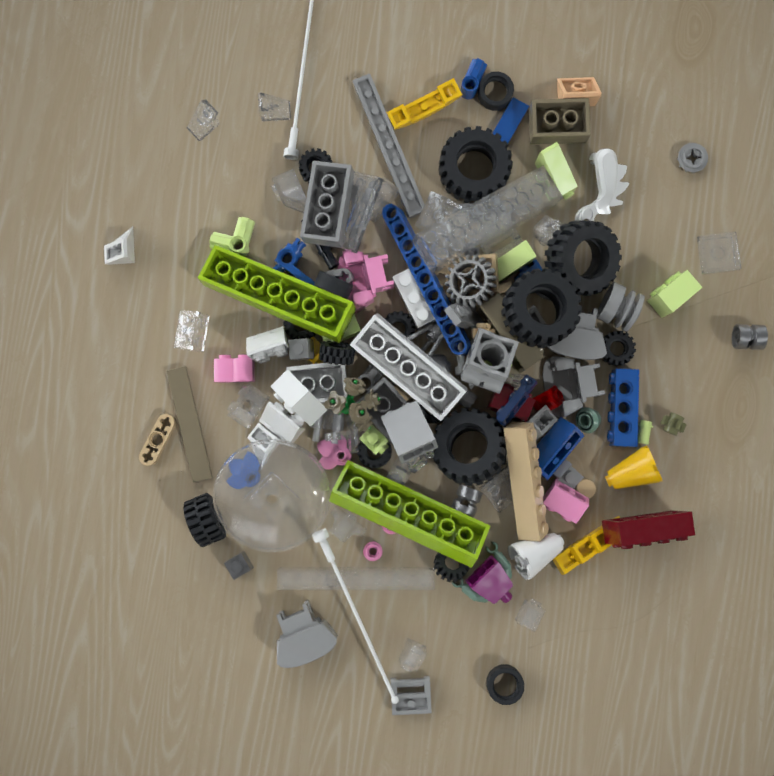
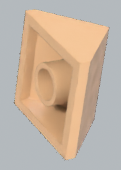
M594 77L557 78L558 99L589 98V106H596L602 92Z

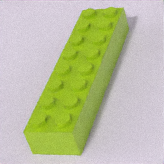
M214 245L198 276L199 281L205 287L337 343L341 342L356 310L354 303L350 300L217 245Z
M347 460L333 487L329 502L471 568L479 557L490 529V525L349 460Z

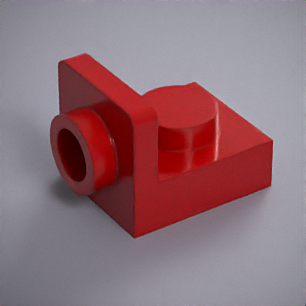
M556 385L533 398L536 400L534 403L536 411L544 405L551 411L565 401L562 392Z

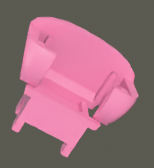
M343 251V255L339 259L338 269L346 268L354 276L353 288L347 300L354 303L355 313L372 304L376 293L394 289V281H386L383 264H388L387 254L368 258V255H363L361 251ZM343 273V277H339V279L345 282L346 278H349L345 273Z

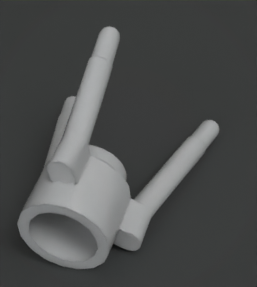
M429 323L425 328L407 337L409 340H412L427 331L426 337L429 340L421 350L425 351L431 343L435 342L428 354L430 357L444 339L437 323L434 325Z

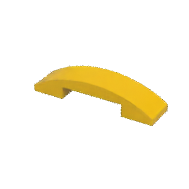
M453 78L437 86L435 91L405 106L402 104L386 113L394 129L397 130L435 114L459 99L462 93Z

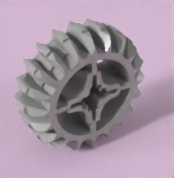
M469 254L466 255V260L463 257H459L460 263L453 261L455 267H449L448 270L451 274L445 275L449 279V281L444 283L445 286H449L446 292L451 294L450 298L452 300L456 299V303H462L464 307L470 304L474 308L476 302L481 306L483 304L482 299L485 301L489 300L487 294H494L490 289L491 287H497L496 284L492 283V281L497 280V277L492 275L496 271L494 268H490L492 264L486 262L484 257L479 259L478 255H474L472 258ZM475 266L468 273H462L465 268ZM481 270L485 277L484 285L480 282ZM458 277L462 281L461 291H459L457 285ZM464 277L471 278L477 285L470 284ZM473 289L480 290L477 294L473 296H467V294L471 293Z

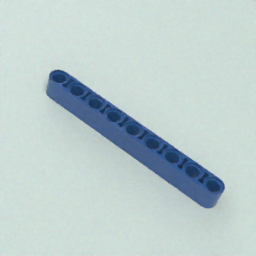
M387 204L382 210L383 218L447 344L454 354L468 355L472 344L464 328L455 326L456 331L451 335L449 328L454 323L447 314L445 317H441L442 309L447 308L451 303L405 213L396 205ZM396 210V215L391 218V213ZM404 226V232L399 235V229ZM412 242V249L407 251L408 244ZM418 259H421V264H420V266H419V267H416V266H415L416 261H417ZM429 275V282L427 284H424L425 276ZM437 291L438 298L433 301L432 295ZM463 341L465 348L460 352L458 344Z

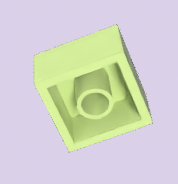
M688 270L683 273L678 271L664 281V284L650 293L652 297L647 302L663 318L673 313L703 287Z

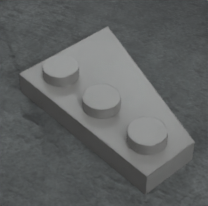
M455 303L444 310L457 327L465 329L471 327L473 329L476 328V323H484L476 312V306L472 308L470 304L464 307L462 303Z

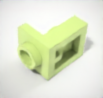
M373 425L370 430H367L359 438L375 455L378 452L382 454L389 447L387 445L389 440Z

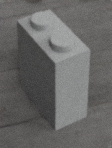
M417 400L408 402L403 407L388 411L385 415L381 416L401 464L438 448L436 439Z

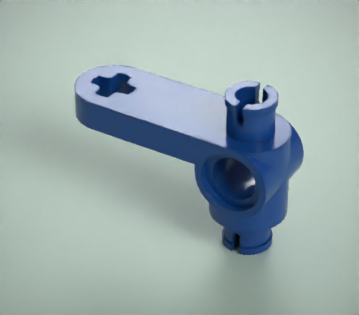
M296 238L293 244L288 243L285 248L278 252L274 260L277 264L273 269L282 273L286 271L294 278L315 286V282L296 268L298 261L303 256L301 251L306 247L303 241ZM290 255L292 256V261L284 263L283 258Z

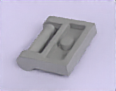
M430 676L417 679L396 680V678H391L392 690L395 696L399 698L397 704L392 703V715L432 713ZM424 686V692L397 693L398 687Z

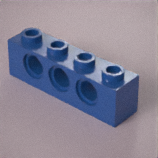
M616 368L609 374L611 392L608 394V403L611 404V411L608 412L607 417L608 423H610L607 441L610 442V446L637 447L639 369ZM621 384H624L627 388L625 394L619 390ZM620 403H624L626 405L625 413L620 412ZM620 422H623L626 426L623 433L618 429Z

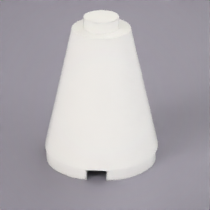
M550 533L540 542L524 540L512 543L508 546V553L511 560L515 559L517 563L515 568L525 580H529L564 549V540L559 534Z

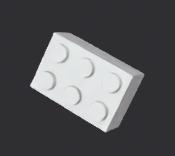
M320 363L286 367L322 404L328 400L331 391H336L338 395L345 396V398L348 395L344 390L346 383L343 381L347 377L346 364Z

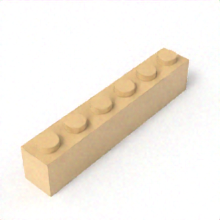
M511 422L504 427L518 540L540 542L548 534L549 527L545 519L544 488L541 486L542 470L539 467V449L536 446L537 431L534 429V422Z

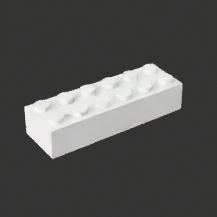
M378 313L374 314L350 344L358 353L440 421L443 420L467 391V387Z

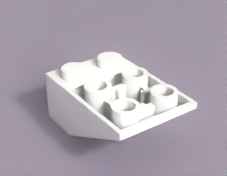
M282 326L246 338L247 356L255 362L264 363L270 361V357L277 356L279 358L288 355L289 339L284 327Z
M269 401L259 421L286 445L291 446L305 430L302 427L304 423H301L294 415H288L289 411L284 405L277 401L275 403Z

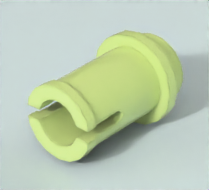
M640 420V424L638 423V443L649 445L651 428H653L652 422Z

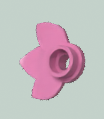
M339 434L338 444H332L331 440H322L317 443L318 451L322 455V458L317 463L320 468L332 470L337 465L345 466L347 460L351 461V451L347 448V440ZM344 453V458L339 459V454Z

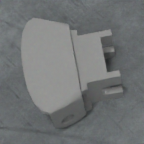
M594 308L588 314H579L578 316L581 319L579 324L576 325V329L562 341L553 346L546 347L557 354L576 359L595 360L604 357L607 351L603 333L599 332L598 328H595L598 309Z
M552 356L545 361L542 374L544 391L556 385L562 392L565 400L562 402L563 404L551 410L555 417H566L582 408V403L587 401L586 398L605 394V390L598 391L594 370L600 367V363L580 367V363H575L574 359Z
M309 600L302 604L303 610L289 616H285L284 611H280L276 615L283 632L277 640V664L280 667L292 668L307 664L326 655L336 645L337 633L325 619L315 618Z

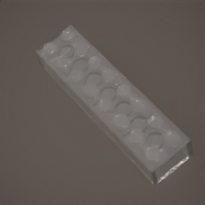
M543 165L420 231L415 235L412 243L431 274L453 263V261H457L459 257L468 255L556 206L563 196Z

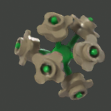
M346 377L343 381L346 383L344 390L348 394L347 397L338 395L336 391H331L328 400L324 402V406L326 409H331L334 414H350L351 420L356 423L355 426L358 428V432L362 430L366 432L371 429L373 424L371 422L373 417H369L367 407L368 409L374 408L375 412L378 411L377 406L380 405V397L378 393L374 394L373 389H370V393L365 394V400L355 403L353 400L354 396L366 392V385L361 379Z

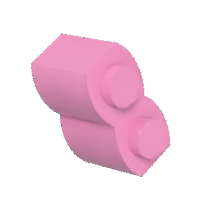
M219 355V359H214V382H255V361L247 355H238V358H231V355Z

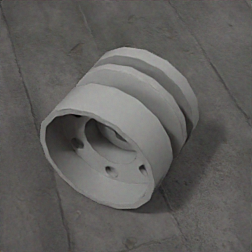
M613 282L601 301L596 319L608 324L615 317L614 326L618 328L622 324L621 330L627 332L638 319L645 296L639 293L635 297L636 292L632 290L625 297L626 287Z

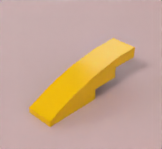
M602 525L565 548L553 559L561 575L567 574L579 564L585 563L597 553H602L611 546L604 542Z

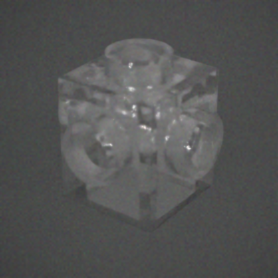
M545 215L533 227L535 238L541 245L546 246L549 239H553L552 234L556 230H560L559 228L563 224L559 220H554Z

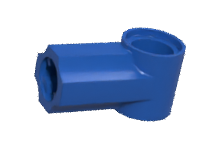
M479 58L472 59L468 71L462 80L460 91L464 99L469 100L475 97L487 68V64ZM465 86H471L473 89H467Z

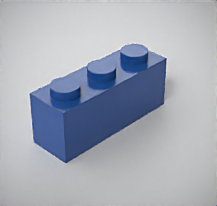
M560 417L553 424L552 428L537 445L539 449L538 462L542 470L541 476L547 480L584 437V434L577 426L563 417Z

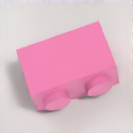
M555 479L544 495L543 503L549 511H555L566 521H572L577 524L589 507V498Z

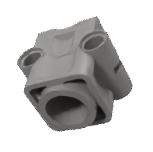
M478 328L461 373V380L499 394L504 382L508 378L519 342ZM482 359L489 361L492 364V366H489L486 363H484Z

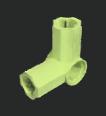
M239 217L234 235L230 236L213 232L209 240V247L213 249L214 245H217L245 257L249 253V243L255 221L246 217ZM238 244H243L241 249H235Z

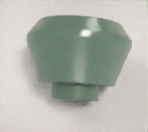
M589 407L581 408L576 414V424L584 433H593L601 423L600 414Z

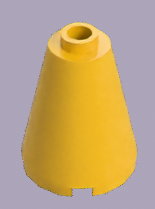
M647 445L607 471L608 475L605 476L609 487L613 486L614 489L663 481Z

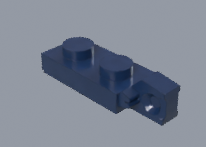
M526 375L520 381L519 389L517 391L514 390L509 396V402L498 410L496 419L503 427L509 424L536 386L537 381L531 376Z

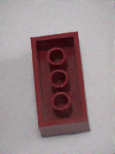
M670 510L602 520L605 544L612 545L613 548L632 549L633 545L651 546V542L665 544L670 543V540L673 539L685 541L688 540V536H695L692 511Z

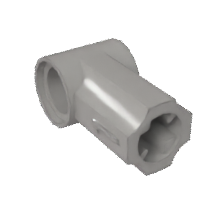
M371 363L358 379L368 378L371 381L370 387L366 388V392H368L384 373Z

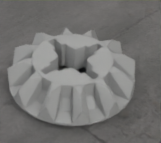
M688 143L678 152L677 160L680 164L679 167H682L685 172L695 173L701 171L707 165L708 154L706 149L700 144ZM691 154L694 158H698L693 163L691 160L686 159L689 156H691Z

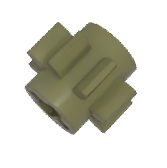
M670 412L669 416L664 415L660 423L665 425L663 431L677 436L678 432L683 433L687 425L683 423L684 417Z

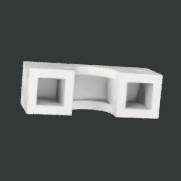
M410 269L393 276L394 286L400 298L402 297L410 317L413 318L417 331L425 328L429 323H434L435 318Z

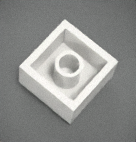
M288 369L271 385V388L276 392L274 396L281 403L285 401L284 407L291 414L295 412L294 416L301 423L305 421L309 426H312L328 410Z

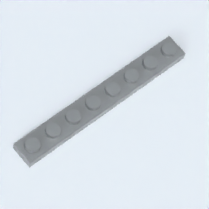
M367 74L354 79L353 85L409 219L427 212L371 75Z

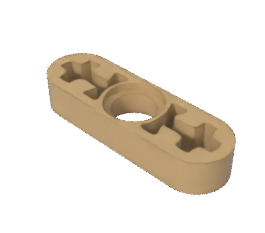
M163 414L157 419L139 454V460L143 465L151 466L157 463L176 426L174 416ZM168 418H170L169 422L171 423V425L166 426L164 429V431H167V434L161 431H157L158 428L163 429L165 425L162 422L163 419L167 420ZM157 434L163 438V442L158 446L153 443V437ZM149 445L153 448H157L158 451L153 450L151 454L153 460L146 461L147 458L145 457V454H149L152 450L151 448H148Z

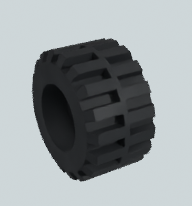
M209 493L184 502L183 511L187 526L192 537L200 547L208 546L226 538L223 516L216 501Z

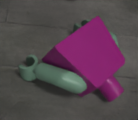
M492 542L495 550L490 551L486 546V551L494 554V557L490 555L465 580L467 584L464 583L462 578L460 585L455 584L453 581L452 585L456 588H462V592L473 601L483 603L490 601L495 604L501 599L504 603H507L512 598V594L509 592L513 587V583L510 580L512 578L511 564L503 553L498 551L497 543Z

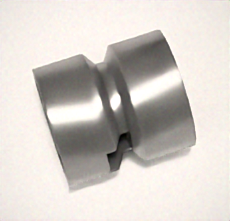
M736 324L732 331V345L734 349H765L768 341V331L765 325H752L750 327L749 325Z
M461 484L456 492L458 498L453 500L451 508L474 518L477 511L476 503H480L483 492ZM464 499L470 501L468 506L463 505Z

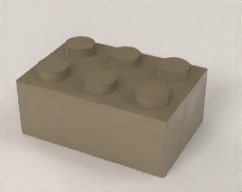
M589 98L532 99L529 106L530 144H554L556 142L558 144L586 143L591 136Z

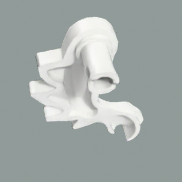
M601 149L597 153L590 155L589 160H593L590 163L595 165L598 197L593 203L578 210L575 221H583L584 219L594 221L598 213L610 214V206L623 204V201L617 200L616 197L624 192L629 185L628 182H620L626 174L627 166L618 164L613 150Z

